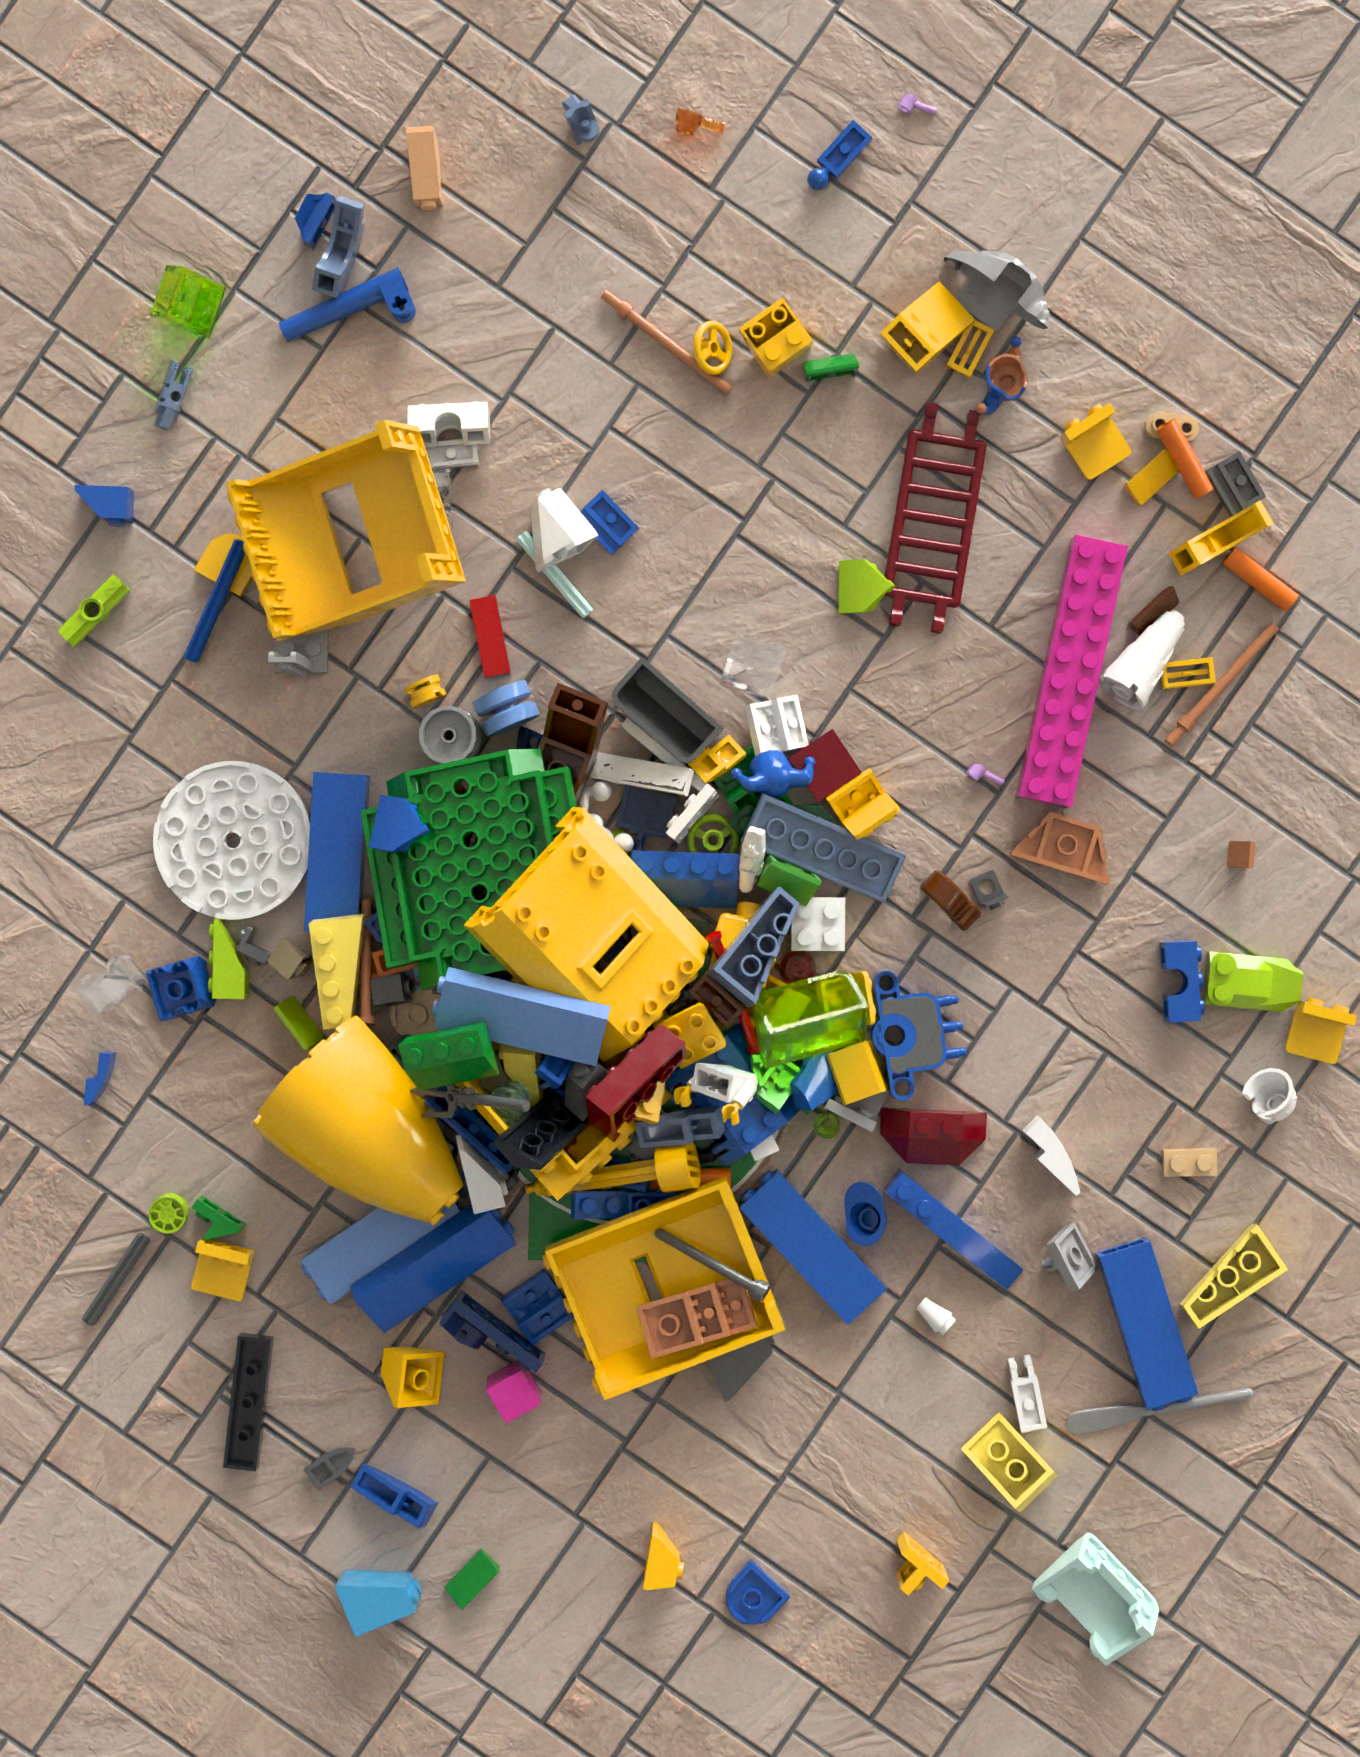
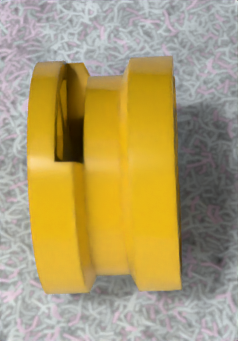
M438 674L423 678L404 688L406 695H409L411 698L410 704L412 709L430 704L446 695L445 689L440 687L439 683L441 680Z

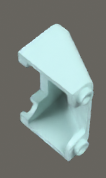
M1086 1533L1080 1537L1034 1582L1032 1590L1041 1601L1052 1603L1057 1598L1091 1634L1090 1651L1105 1666L1153 1636L1159 1613L1156 1600L1097 1537L1091 1533Z

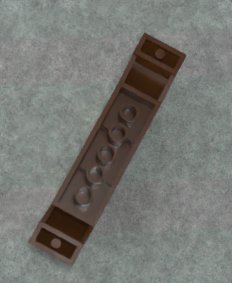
M557 682L547 707L548 713L544 733L538 749L542 750L545 771L567 766L570 768L576 805L578 806L597 759L608 702ZM481 886L475 896L476 900H483L486 897L487 889L485 886Z

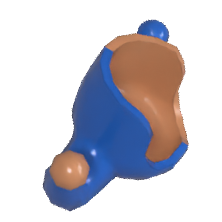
M1015 336L1010 340L1011 349L1007 354L995 357L988 364L986 370L988 392L983 401L975 407L978 414L991 415L1003 401H1013L1019 398L1026 390L1028 377L1021 362L1022 355L1019 346L1022 344L1020 337Z

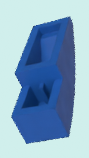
M362 1464L351 1485L352 1489L389 1514H397L416 1528H422L428 1524L438 1505V1502L412 1486L367 1464Z

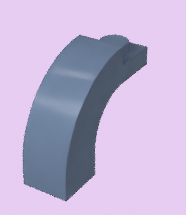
M342 196L337 198L331 235L322 258L315 266L312 290L334 298H338L342 292L359 251L365 222H362L365 204Z

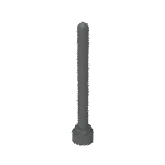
M656 1229V1238L747 1289L748 1294L752 1295L751 1299L761 1304L766 1298L771 1284L762 1279L760 1281L756 1279L753 1281L664 1229Z

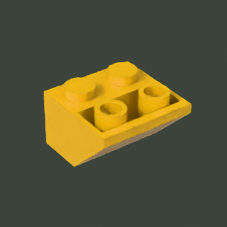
M780 298L739 328L754 359L768 378L811 349L813 339L783 298Z

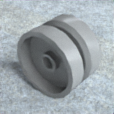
M440 706L430 711L422 720L419 729V743L429 758L443 764L477 756L483 744V731L479 722L470 713L454 706ZM448 734H454L452 740H448Z

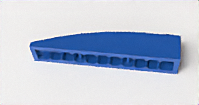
M901 1169L884 1188L888 1196L1006 1290L1024 1270Z

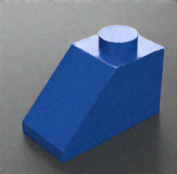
M75 485V491L101 519L108 522L109 526L124 527L125 522L133 523L134 491L129 487Z

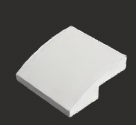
M798 695L744 706L755 757L768 750L786 752L809 745Z

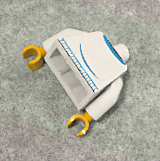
M696 1063L694 1076L686 1083L687 1086L676 1088L673 1095L675 1103H681L682 1107H687L692 1103L690 1097L692 1092H699L718 1100L732 1103L723 1106L722 1117L723 1123L731 1118V1125L735 1126L740 1121L738 1110L743 1109L753 1099L757 1091L758 1081L756 1074L734 1066Z

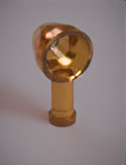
M677 108L675 118L676 132L693 136L697 128L702 127L722 135L725 121H717L693 111Z

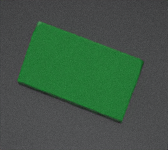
M855 354L803 362L804 376L807 382L856 374L859 369V362Z
M480 1549L444 1588L463 1610L499 1572L500 1566Z

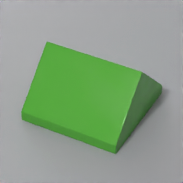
M767 854L757 886L768 891H773L780 886L801 905L806 907L822 881L814 873Z

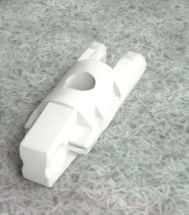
M750 826L746 832L738 868L740 871L738 886L743 893L753 890L754 884L758 882L763 870L766 850L765 830Z

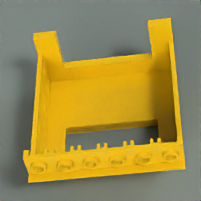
M382 420L375 423L377 430L252 480L234 479L226 483L228 500L233 505L236 515L235 523L241 531L244 541L243 549L249 557L252 567L251 575L260 593L259 602L267 616V628L273 638H276L277 642L353 624L466 582L419 427ZM349 483L353 485L382 579L381 584L355 594L352 591L323 495L328 491Z

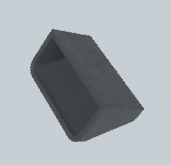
M643 657L638 660L612 692L614 704L682 763L695 761L723 731V727Z

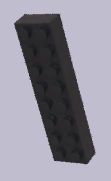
M240 1333L238 1335L223 1468L257 1471L259 1468L274 1336Z

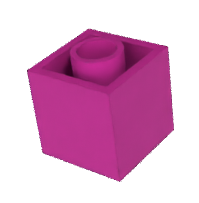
M516 1361L487 1377L486 1391L505 1423L541 1404L540 1388L530 1371L523 1369Z

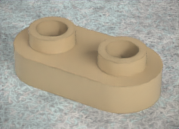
M1155 412L1146 419L1144 424L1146 435L1153 440L1159 441L1162 440L1156 431V421H1161L1164 424L1171 419H1176L1180 428L1184 424L1188 425L1190 432H1183L1188 443L1195 439L1199 432L1197 421L1187 415Z

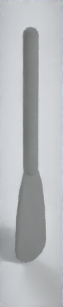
M1242 1388L1192 1397V1400L1188 1402L1177 1403L1175 1401L1168 1403L1166 1408L1159 1411L1147 1410L1145 1406L1128 1405L1080 1410L1071 1413L1067 1417L1066 1427L1070 1433L1081 1435L1127 1424L1146 1416L1248 1399L1253 1396V1390L1251 1388Z

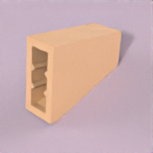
M433 126L407 127L406 137L413 200L416 207H420L422 210H434L436 206H443L438 140Z

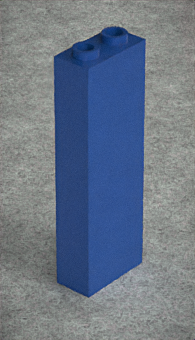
M313 772L304 932H310L309 923L315 919L361 914L366 853L361 810L368 809L370 776Z
M778 1169L773 1173L770 1170L767 1171L758 1180L761 1184L756 1189L752 1190L749 1188L739 1198L741 1203L738 1204L739 1209L843 1321L849 1325L887 1290L885 1284Z
M471 1204L352 1284L350 1287L354 1300L381 1331L386 1333L515 1246L516 1242L512 1235L515 1233V1230L507 1219L503 1221L500 1218L502 1215L499 1209L474 1214Z
M1144 1237L1095 1253L1143 1405L1147 1410L1159 1411L1166 1408L1168 1403L1175 1401L1177 1403H1184L1192 1400V1396L1199 1393L1151 1241Z

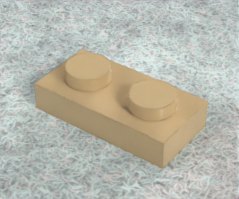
M1162 1149V1176H1217V1149Z

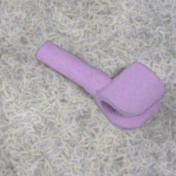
M912 94L904 95L898 104V109L907 114H910L913 107L935 115L937 108L917 101V98Z
M974 763L966 771L975 781H978L982 775L1001 786L1005 781L987 771L981 764Z

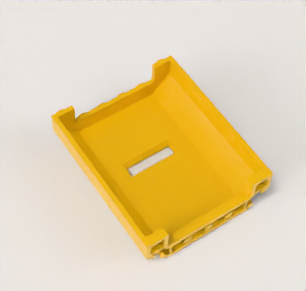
M572 807L555 826L561 833L492 907L481 906L463 926L521 985L611 1006L598 1056L599 1061L605 1062L634 1043L639 1042L645 1036V1030L662 1017L663 1010L668 1004L673 1003L679 998L680 991L684 986L698 976V971L704 964L709 943L584 808ZM632 925L638 933L609 966L599 974L593 966L627 928Z
M726 1176L546 1246V1254L542 1255L543 1261L548 1271L552 1269L558 1289L563 1288L566 1298H563L565 1308L568 1314L573 1312L576 1320L573 1323L575 1333L578 1338L583 1337L586 1345L582 1347L587 1362L592 1361L595 1368V1378L592 1379L594 1389L597 1394H602L604 1401L785 1330L782 1317L770 1288L761 1304L751 1299L752 1295L749 1294L758 1327L651 1359L636 1306L651 1301L634 1260L645 1256L647 1261H649V1267L662 1298L727 1279L656 1238V1229H664L753 1281L755 1279L758 1281L762 1279L769 1283Z

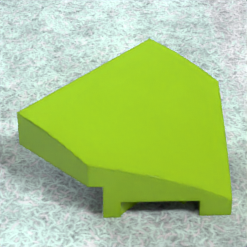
M840 560L838 614L867 613L869 610L875 611L879 601L887 592H891L895 585L884 577L877 569L878 566L876 564L870 563L868 560Z

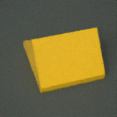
M872 1040L863 1041L826 1055L844 1106L889 1090Z

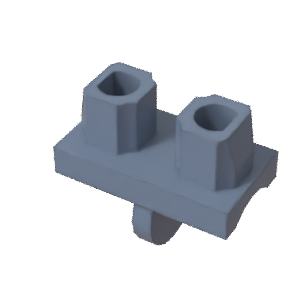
M572 95L563 101L562 106L566 111L563 114L576 144L579 145L582 141H594L600 133V128L587 99L580 102L576 95Z

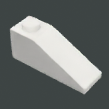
M456 1135L474 1214L506 1207L503 1196L508 1195L505 1179L499 1180L497 1169L461 1135Z

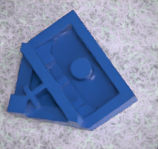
M380 795L369 848L394 853L398 851L406 853L409 850V845L417 838L427 835L430 831L427 825L422 823L417 813V806L409 803L404 798Z

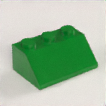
M486 1021L408 1036L398 1045L405 1072L419 1091L499 1074Z

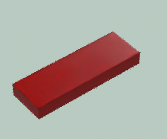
M496 595L469 600L485 679L511 674Z

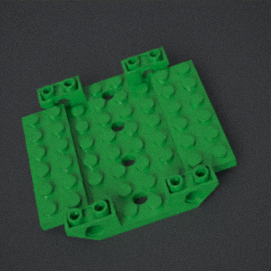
M508 749L406 771L386 781L388 796L404 798L409 803L416 805L418 808L417 813L422 823L427 825L430 831L424 837L420 836L409 845V850L406 853L402 851L394 853L369 848L377 807L361 810L386 967L392 969L418 963L417 968L421 991L437 988L440 976H446L448 967L484 976L507 971L491 954L484 952L483 945L463 925L481 906L492 907L561 833L555 826L572 807H577L570 768L567 766L545 771L541 749ZM460 781H467L469 784L468 791L463 795H458L456 785ZM470 833H476L478 837V842L474 847H467L465 845V837ZM478 886H485L487 889V895L483 900H476L474 897V890Z

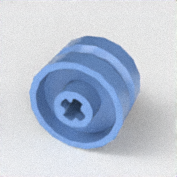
M526 680L499 687L472 702L478 716H488L495 713V715L487 718L482 724L488 738L515 729L540 716L535 702L529 701L518 704L527 699L531 694Z

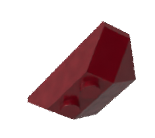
M881 1107L880 1134L906 1163L959 1166L986 1140L987 1113Z

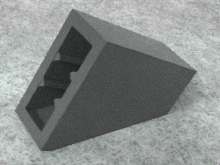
M772 1335L707 1360L725 1402L732 1399L773 1353L771 1345L775 1341Z

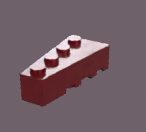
M662 1024L655 1030L649 1031L642 1043L636 1048L630 1049L625 1055L624 1060L617 1067L613 1066L607 1072L605 1078L598 1085H593L587 1092L585 1098L590 1124L612 1142H615L620 1136L617 1130L624 1122L628 1124L632 1122L636 1117L634 1113L638 1105L642 1101L648 1103L656 1091L657 1083H664L685 1059V1042Z

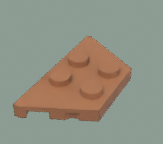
M1048 812L1010 852V855L1105 885L1110 883L1105 861L1106 854L1102 843L1101 827L1054 812Z

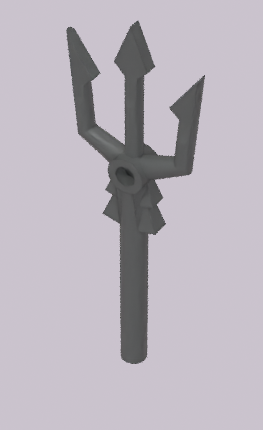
M455 1084L446 1085L448 1091L435 1089L419 1091L417 1087L410 1090L420 1098H424L426 1095L446 1098L449 1103L448 1111H436L432 1107L421 1117L453 1118L457 1104L461 1108L467 1107L471 1111L476 1109L477 1105L525 1112L530 1109V1102L528 1100L476 1093L474 1086L466 1089V1086L460 1088L456 1087Z

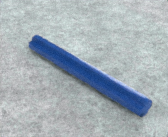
M240 539L233 541L184 654V658L191 662L199 661L245 556L243 549L244 541Z

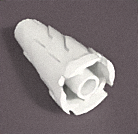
M1175 610L1166 611L1152 625H1149L1136 641L1128 645L1121 655L1102 673L1099 684L1108 694L1112 689L1115 693L1114 700L1134 710L1142 708L1143 710L1148 703L1149 696L1164 672L1163 668L1172 655L1174 646L1185 630L1183 628L1185 625L1183 615Z

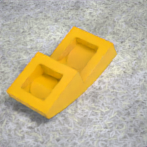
M727 735L713 748L710 749L708 747L695 761L688 763V766L707 784L746 757V752L730 735Z

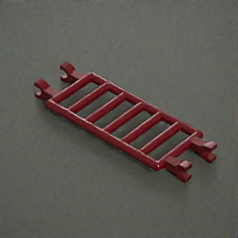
M927 403L922 431L912 429L908 434L884 577L893 584L896 571L953 581L951 597L894 587L891 592H887L884 596L894 598L889 625L900 627L905 600L934 604L935 611L931 632L941 634L944 629L947 607L957 608L961 603L987 444L984 441L975 440L980 416L976 410H969V413H967L963 438L933 433L938 404ZM918 441L975 450L973 466L916 457ZM913 467L971 476L969 492L911 483ZM909 493L966 502L964 518L907 509ZM907 519L961 528L960 544L902 535L904 521ZM900 545L958 555L956 569L949 570L898 561Z

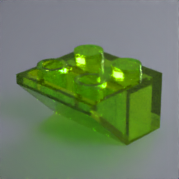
M166 265L150 316L174 327L210 338L226 287L184 266Z

